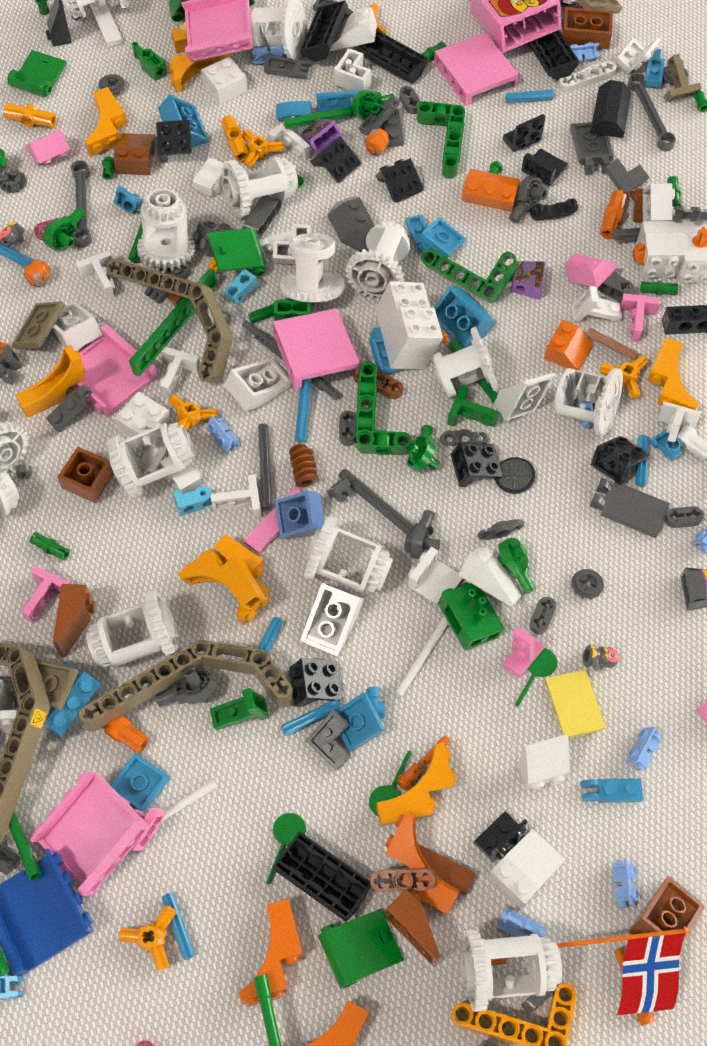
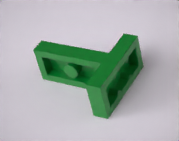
M461 385L448 414L447 424L454 427L459 415L466 419H472L481 422L483 425L495 427L499 411L466 400L469 387Z
M251 688L242 690L243 697L210 708L214 729L220 730L253 717H257L260 720L268 719L269 713L265 698Z

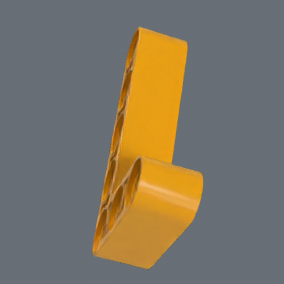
M568 983L560 984L553 991L545 1027L490 1010L474 1012L470 1004L459 1003L453 1008L451 1021L458 1028L516 1046H549L548 1040L551 1037L556 1038L560 1046H566L576 1001V991ZM559 990H565L569 993L570 999L568 1002H564L559 998ZM459 1009L465 1010L468 1014V1020L464 1022L459 1021L456 1018V1011ZM559 1013L564 1017L565 1023L563 1026H559L554 1022V1014ZM481 1016H486L490 1019V1028L484 1029L479 1025V1018ZM504 1023L512 1025L514 1029L513 1035L507 1036L503 1033L502 1025ZM527 1030H531L536 1034L537 1040L535 1043H530L526 1040L525 1032Z

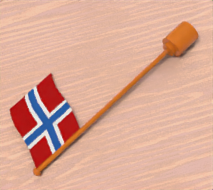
M683 926V929L556 943L558 948L628 940L622 964L621 1000L616 1016L674 1009L679 990V958L684 935L686 936L689 933V929L686 926ZM510 957L491 959V966L506 964V959H510Z

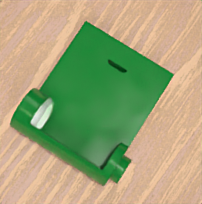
M31 50L19 71L12 69L9 72L7 78L8 85L47 97L67 62Z
M254 228L207 233L219 272L250 269L253 275L261 276L265 274L268 267Z
M381 909L335 927L333 924L327 925L320 930L321 934L318 935L340 989L347 988L369 975L404 961Z

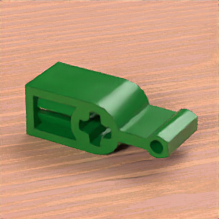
M138 42L132 43L134 58L140 60L143 71L155 81L167 75L166 64L163 59L151 49H142Z

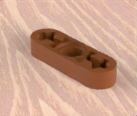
M353 370V379L358 383L359 376ZM369 371L364 372V373L367 374V375L372 374V373L369 372ZM377 371L376 379L383 381L381 385H377V393L391 399L400 398L403 393L402 383Z
M431 868L381 869L373 873L370 883L372 888L378 892L404 891L405 889L408 891L430 890L436 885L437 874ZM391 873L394 874V887H391L392 882L384 883L383 887H381L379 882H376L380 874L384 879H390L392 877ZM405 873L409 876L410 883L408 886H401L398 883L399 874ZM413 873H417L416 878H421L427 873L428 877H432V881L428 885H425V881H417V886H414L415 877Z

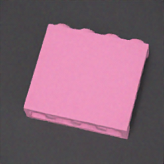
M189 0L181 2L185 10L188 46L185 47V53L190 62L253 48L249 0Z
M486 32L435 51V66L465 106L472 103V96L508 82L517 87V80L519 78L517 70L512 67L509 60L505 58L500 48L495 45L493 39Z
M337 308L273 321V335L294 389L302 388V380L353 369L355 374L359 375V367L362 364L361 358L355 353L354 342L350 341L349 331L345 329L343 317L339 315Z
M105 324L101 327L102 336L80 352L83 360L82 363L86 369V372H83L85 380L71 386L72 390H77L83 384L89 387L93 393L86 399L87 403L91 402L99 414L103 413L108 418L133 398L137 392H140L153 382L158 375L156 367L152 363L140 377L134 375L129 360L137 350Z
M87 771L79 776L77 779L78 783L73 789L68 790L63 795V801L48 813L49 817L47 820L35 828L34 835L30 838L31 842H39L45 850L49 848L61 855L64 861L62 864L63 869L68 871L71 877L78 883L80 887L77 891L82 896L93 895L150 828L149 824L97 772Z

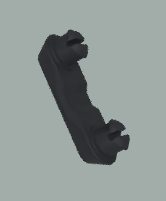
M571 198L565 202L553 205L534 204L529 213L535 221L569 216L578 210L577 200Z

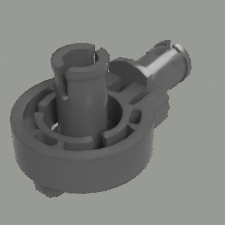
M527 176L520 183L518 195L515 199L516 206L509 216L512 222L518 223L524 212H529L534 204H538L540 200L547 198L548 191L543 188L540 178Z
M431 510L423 511L419 523H416L414 529L406 534L404 550L411 554V558L419 559L422 553L431 547L439 552L441 540L428 538L434 532L432 522L435 513Z
M194 667L187 668L183 672L184 679L181 682L175 683L172 689L155 695L158 706L162 707L176 701L179 704L186 702L196 704L206 701L217 689L212 675L208 671H196Z

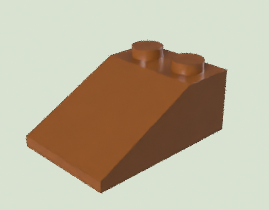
M122 133L115 146L113 158L116 174L150 175L156 135Z
M61 585L53 636V644L60 657H66L91 621L92 613H95L96 602L93 601L92 592H89L87 585Z
M667 876L638 915L628 932L633 935L683 929V926H686L690 932L705 905Z
M405 889L386 908L385 918L435 967L439 962L440 954L423 905L420 903L422 900L414 891L409 892Z

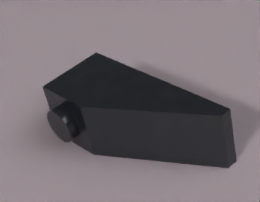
M54 0L47 21L49 30H46L47 39L52 41L53 47L72 43L62 0Z

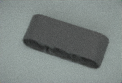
M269 195L262 196L244 221L242 229L254 228L258 239H260L281 208V200Z

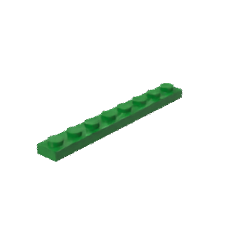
M208 269L197 283L207 285L214 290L219 285L215 270ZM184 297L131 357L129 363L134 375L139 377L195 313L191 299Z

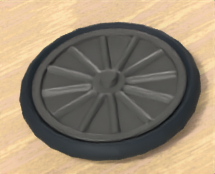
M511 457L500 463L503 476L500 479L495 478L496 484L503 491L518 494L528 490L533 485L536 476L534 467L530 462L523 458Z

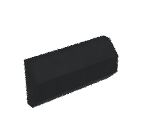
M345 0L317 8L300 49L304 57L315 62L327 59L348 7Z
M376 30L374 42L356 47V51L363 53V57L411 83H414L422 75L428 58L378 30Z
M560 30L528 42L547 75L556 80L570 76L579 65L578 58Z
M609 80L599 86L590 133L617 138L624 137L631 91L624 82Z
M300 831L273 865L274 871L345 922L354 915L372 887L370 880Z

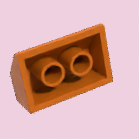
M470 169L462 191V201L512 212L521 179Z

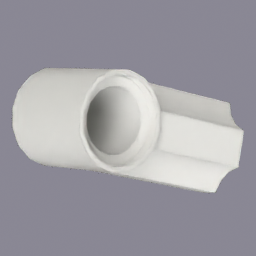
M684 425L677 435V439L681 442L680 449H687L705 460L707 458V441L699 437L693 427Z

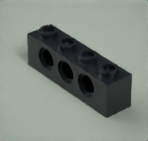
M707 305L666 307L662 317L664 334L707 333Z

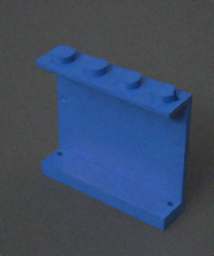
M49 848L45 850L47 856L37 861L42 872L41 877L36 880H29L24 869L0 884V947L13 975H25L94 931L91 925L93 919L88 911H84L81 905L84 903L78 891H74L71 885L74 881L69 872L64 871L62 867L64 861L61 855Z

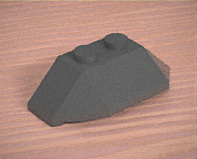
M353 196L337 201L327 214V217L340 242L359 250L360 253L363 249L369 251L366 245V237L369 230L374 227V223L360 197Z

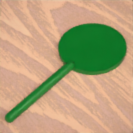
M544 648L528 667L532 675L515 703L516 707L520 705L536 676L547 677L555 671L557 659L551 650Z
M407 751L392 785L380 786L371 793L369 806L377 817V802L400 796L395 786L398 776L402 774L411 755V751Z
M285 813L279 816L273 825L274 837L281 844L274 864L282 855L285 846L291 843L299 831L304 835L306 833L305 822L297 814ZM273 866L266 881L267 885H270L275 873Z

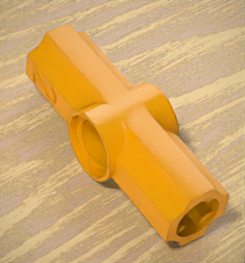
M6 103L4 106L3 114L5 118L21 121L27 127H32L36 124L54 128L56 124L55 113L39 110L33 104H27L24 107Z
M230 115L224 116L221 120V125L228 141V147L231 149L235 161L244 162L249 152L243 140L242 131L238 127L235 117Z

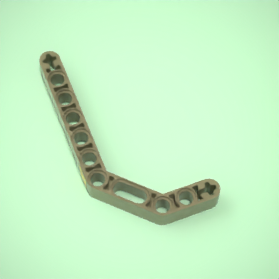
M109 260L106 269L110 275L191 299L207 336L198 374L199 378L203 382L220 383L224 375L233 337L212 288L125 261ZM208 308H209V310H210V312H211V315H212V317H213V323H212L211 318H210V316H209V314H208Z
M197 640L84 706L79 712V717L83 728L86 731L94 732L184 679L183 672L190 667H194L196 671L205 666L255 675L271 699L279 707H287L291 704L292 686L265 650L209 640ZM200 651H205L204 654H197ZM224 654L241 657L243 659L240 661L219 658L218 656ZM263 661L264 663L256 664L255 662ZM181 662H188L185 665H180ZM165 672L170 673V674L167 675V676H162V675H161L162 673H165ZM270 676L275 677L274 680H268L267 678ZM151 683L150 686L143 687L144 684ZM127 694L133 695L130 698H124ZM109 705H114L112 709H105Z
M0 643V665L9 668L20 706L0 758V845L7 832L50 710V703L35 655L20 647Z

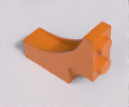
M410 811L406 812L405 815L400 814L395 824L398 829L395 835L391 834L385 844L388 848L385 854L407 865L409 868H430L417 842L416 815ZM401 873L399 880L402 882L400 885L408 886L410 883L409 876ZM413 873L415 877L414 886H417V881H425V885L432 881V877H428L427 873L421 878H416L417 873ZM437 875V883L432 889L414 892L422 901L448 915L460 890L446 883Z
M289 898L267 904L271 926L270 944L266 959L255 977L267 974L272 994L271 1000L284 996V992H288L281 963L285 962L286 965L298 963L299 958L303 957ZM254 979L239 991L242 1005L247 1003V1007L260 1004Z
M348 1000L334 1025L321 1037L304 1046H354L369 1016V1012Z

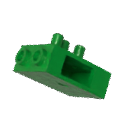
M466 582L458 588L446 589L442 592L437 602L464 651L498 639L505 629L483 590L472 583Z

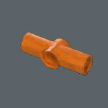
M623 190L613 191L609 205L607 204L603 217L604 221L600 229V234L605 239L613 238V231L617 230V226L620 224L627 197Z
M120 716L101 727L110 738L116 742H122L138 754L145 749L150 740L148 736L133 727L132 723L124 716Z

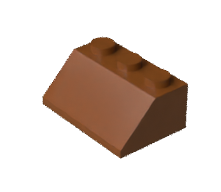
M565 7L562 35L569 46L573 44L580 46L593 42L594 44L599 43V49H609L612 37L613 11Z

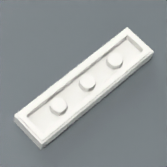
M97 0L90 3L89 6L107 47L122 44V38L105 0Z

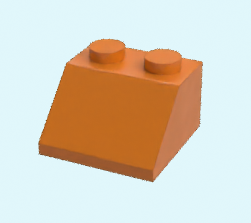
M562 319L547 346L544 359L567 369L580 370L593 344L579 326Z

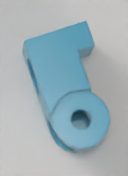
M244 269L226 288L225 297L236 305L242 303L252 290L255 292L259 288L257 277Z
M200 486L195 491L182 494L181 489L173 492L180 516L205 509L212 504L211 490L207 486Z

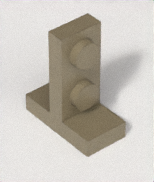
M675 54L667 60L674 89L669 90L664 95L665 102L692 96L702 89L700 83L687 84L688 78L684 73L683 61L680 59L679 54Z

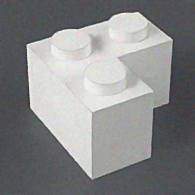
M348 48L334 69V85L350 91L367 90L371 85V70L363 67V53Z
M293 224L292 239L301 234L312 233L311 225ZM274 240V263L296 265V257L290 254V241Z

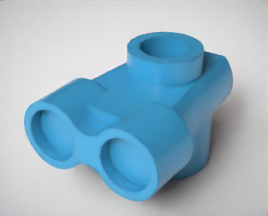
M119 185L116 189L113 203L122 207L128 213L134 210L139 211L142 199Z
M665 429L659 435L654 436L649 442L655 449L661 450L666 458L673 461L683 453L680 449L681 442L677 438L675 442L668 441L669 433H666L667 429Z
M368 687L366 693H368L380 719H384L385 702L378 701L380 688Z

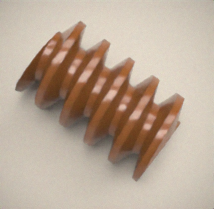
M297 444L289 449L294 481L296 482L295 486L301 488L310 486L319 480L313 449L307 448L304 444Z

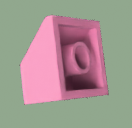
M61 130L24 145L36 164L42 163V165L52 162L51 158L54 156L61 158L67 155L66 151L70 150Z
M574 254L564 266L570 282L598 288L617 269L618 264Z

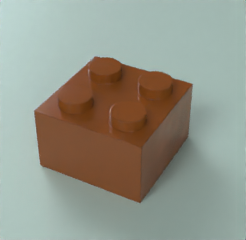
M77 446L57 478L62 489L96 503L114 475L108 459Z

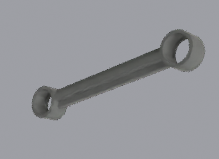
M638 72L632 73L629 76L627 86L631 91L636 92L659 137L657 147L662 151H671L676 137L673 133L667 132L644 87L645 76Z
M78 160L72 163L71 170L76 182V208L82 209L85 217L77 223V228L73 231L72 236L76 246L87 247L92 242L90 231L87 228L86 179L89 177L90 172L88 164L85 161ZM78 169H85L82 172H76ZM81 235L87 236L84 239H77Z

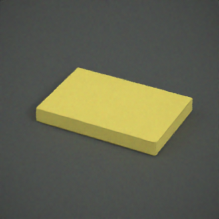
M586 669L545 679L562 735L567 734L568 738L605 730L606 727Z

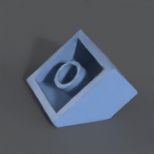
M306 490L275 500L281 539L315 535L318 528L322 530L325 522L320 493Z

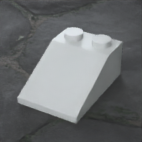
M362 7L341 22L330 51L375 41L377 22L372 7Z
M75 301L65 305L51 329L64 347L71 345L74 351H79L82 346L92 343L102 336L94 316Z
M273 358L232 369L224 386L245 411H250L261 407L292 387L293 384L290 377Z
M550 373L504 389L498 393L494 406L505 421L535 412L556 375Z
M479 547L470 553L458 575L507 605H514L521 598L522 594L498 558L492 555L493 552L487 548Z
M322 583L300 641L339 656L358 618L365 598L333 585Z
M567 734L524 747L517 767L526 790L532 788L535 791L544 788V784L552 782L553 785L565 781L570 772L569 740Z
M532 829L492 869L488 878L522 909L566 859Z

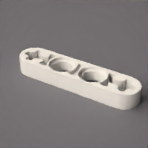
M605 61L573 72L568 77L560 78L558 87L563 92H569L613 77L617 65L612 61ZM592 72H595V73H598L599 75L595 76V75H592L591 73H592ZM578 77H582V78H584V80L581 81V80H578L577 78H578Z

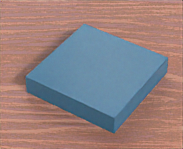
M440 217L421 232L419 236L433 250L446 258L454 253L466 240L464 236Z
M363 692L336 710L350 723L341 734L347 750L353 752L385 731L368 693Z
M134 753L110 786L121 797L127 799L131 806L145 813L170 780V776Z

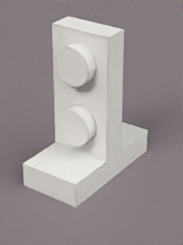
M282 123L268 132V142L282 141L305 161L310 158V145L296 134L298 127L286 129Z
M109 250L76 262L81 279L95 274L107 299L114 297L113 289H115L112 279L107 278L109 276L106 270L107 263L112 259Z
M590 286L571 306L573 321L580 323L586 315L616 322L622 319L620 303L598 298L597 287Z
M165 346L162 350L164 363L169 365L166 376L162 377L160 381L162 395L170 398L183 370L186 369L198 373L200 360L198 356Z
M664 401L658 421L668 424L666 433H669L668 441L675 442L680 427L689 425L696 429L701 412Z
M149 419L145 426L152 429L162 424ZM162 435L152 438V445L149 446L147 452L142 456L140 466L144 471L153 473L166 452L167 448Z
M255 474L247 475L249 489H237L233 492H217L212 494L213 511L252 505L254 519L262 518Z

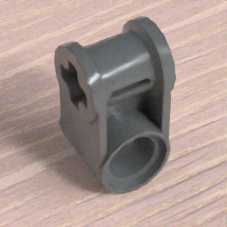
M613 272L598 289L601 293L621 303L623 293L630 294L633 290V284L631 281Z

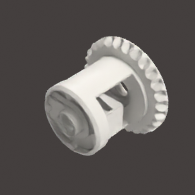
M288 0L284 8H254L250 14L253 48H256V46L267 47V50H270V47L282 46L287 57L299 60L302 57L300 49L307 35L306 15L301 1ZM276 22H280L281 26L276 32L274 25Z
M317 233L301 234L294 237L289 242L290 254L296 257V271L289 273L288 276H284V279H281V292L291 299L303 302H323L340 296L345 290L344 281L338 274L328 272V258L335 253L334 240L326 235Z
M476 326L470 330L473 337L471 340L472 346L442 357L441 352L433 354L432 358L436 367L437 379L440 386L443 385L449 398L457 396L456 389L460 388L461 385L466 386L484 378L487 384H491L493 391L500 390L492 369L494 364L488 349L485 350Z
M568 368L562 374L557 386L554 401L556 413L594 423L596 434L605 436L612 425L619 405L623 384L622 370L614 368L607 376H601ZM578 395V399L581 401L594 403V412L585 410V404H581L579 408L573 407L576 396Z

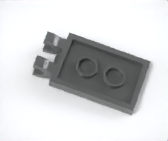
M592 122L571 124L570 132L579 164L584 163L585 175H592L594 164H601L602 174H607L604 168L613 160L608 136L590 133Z
M674 206L676 211L673 221L690 219V222H698L701 219L707 220V209L691 207V209L684 210L683 206Z
M601 478L596 491L605 493L606 496L603 498L595 493L589 507L602 510L600 516L656 538L670 503L624 484L619 485L614 482V485H612L608 480Z

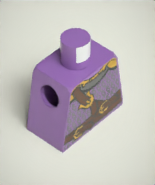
M321 118L306 126L305 130L301 133L316 154H319L342 135L334 120Z
M518 261V267L510 279L513 282L512 291L539 300L546 262Z

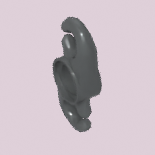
M467 429L445 431L440 436V441L444 446L448 445L445 441L447 436L452 438L451 446H458L461 442L459 437L462 435L469 438L467 442L487 443L488 437L484 432H480L483 440L477 441L475 438L478 432H470Z
M521 519L499 521L493 524L491 528H488L487 532L485 529L481 530L477 537L481 540L502 538L510 534L511 531H514L515 527L517 530L521 529L525 522Z

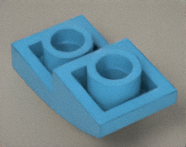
M291 101L276 104V119L279 122L292 116L312 114V103L310 101Z

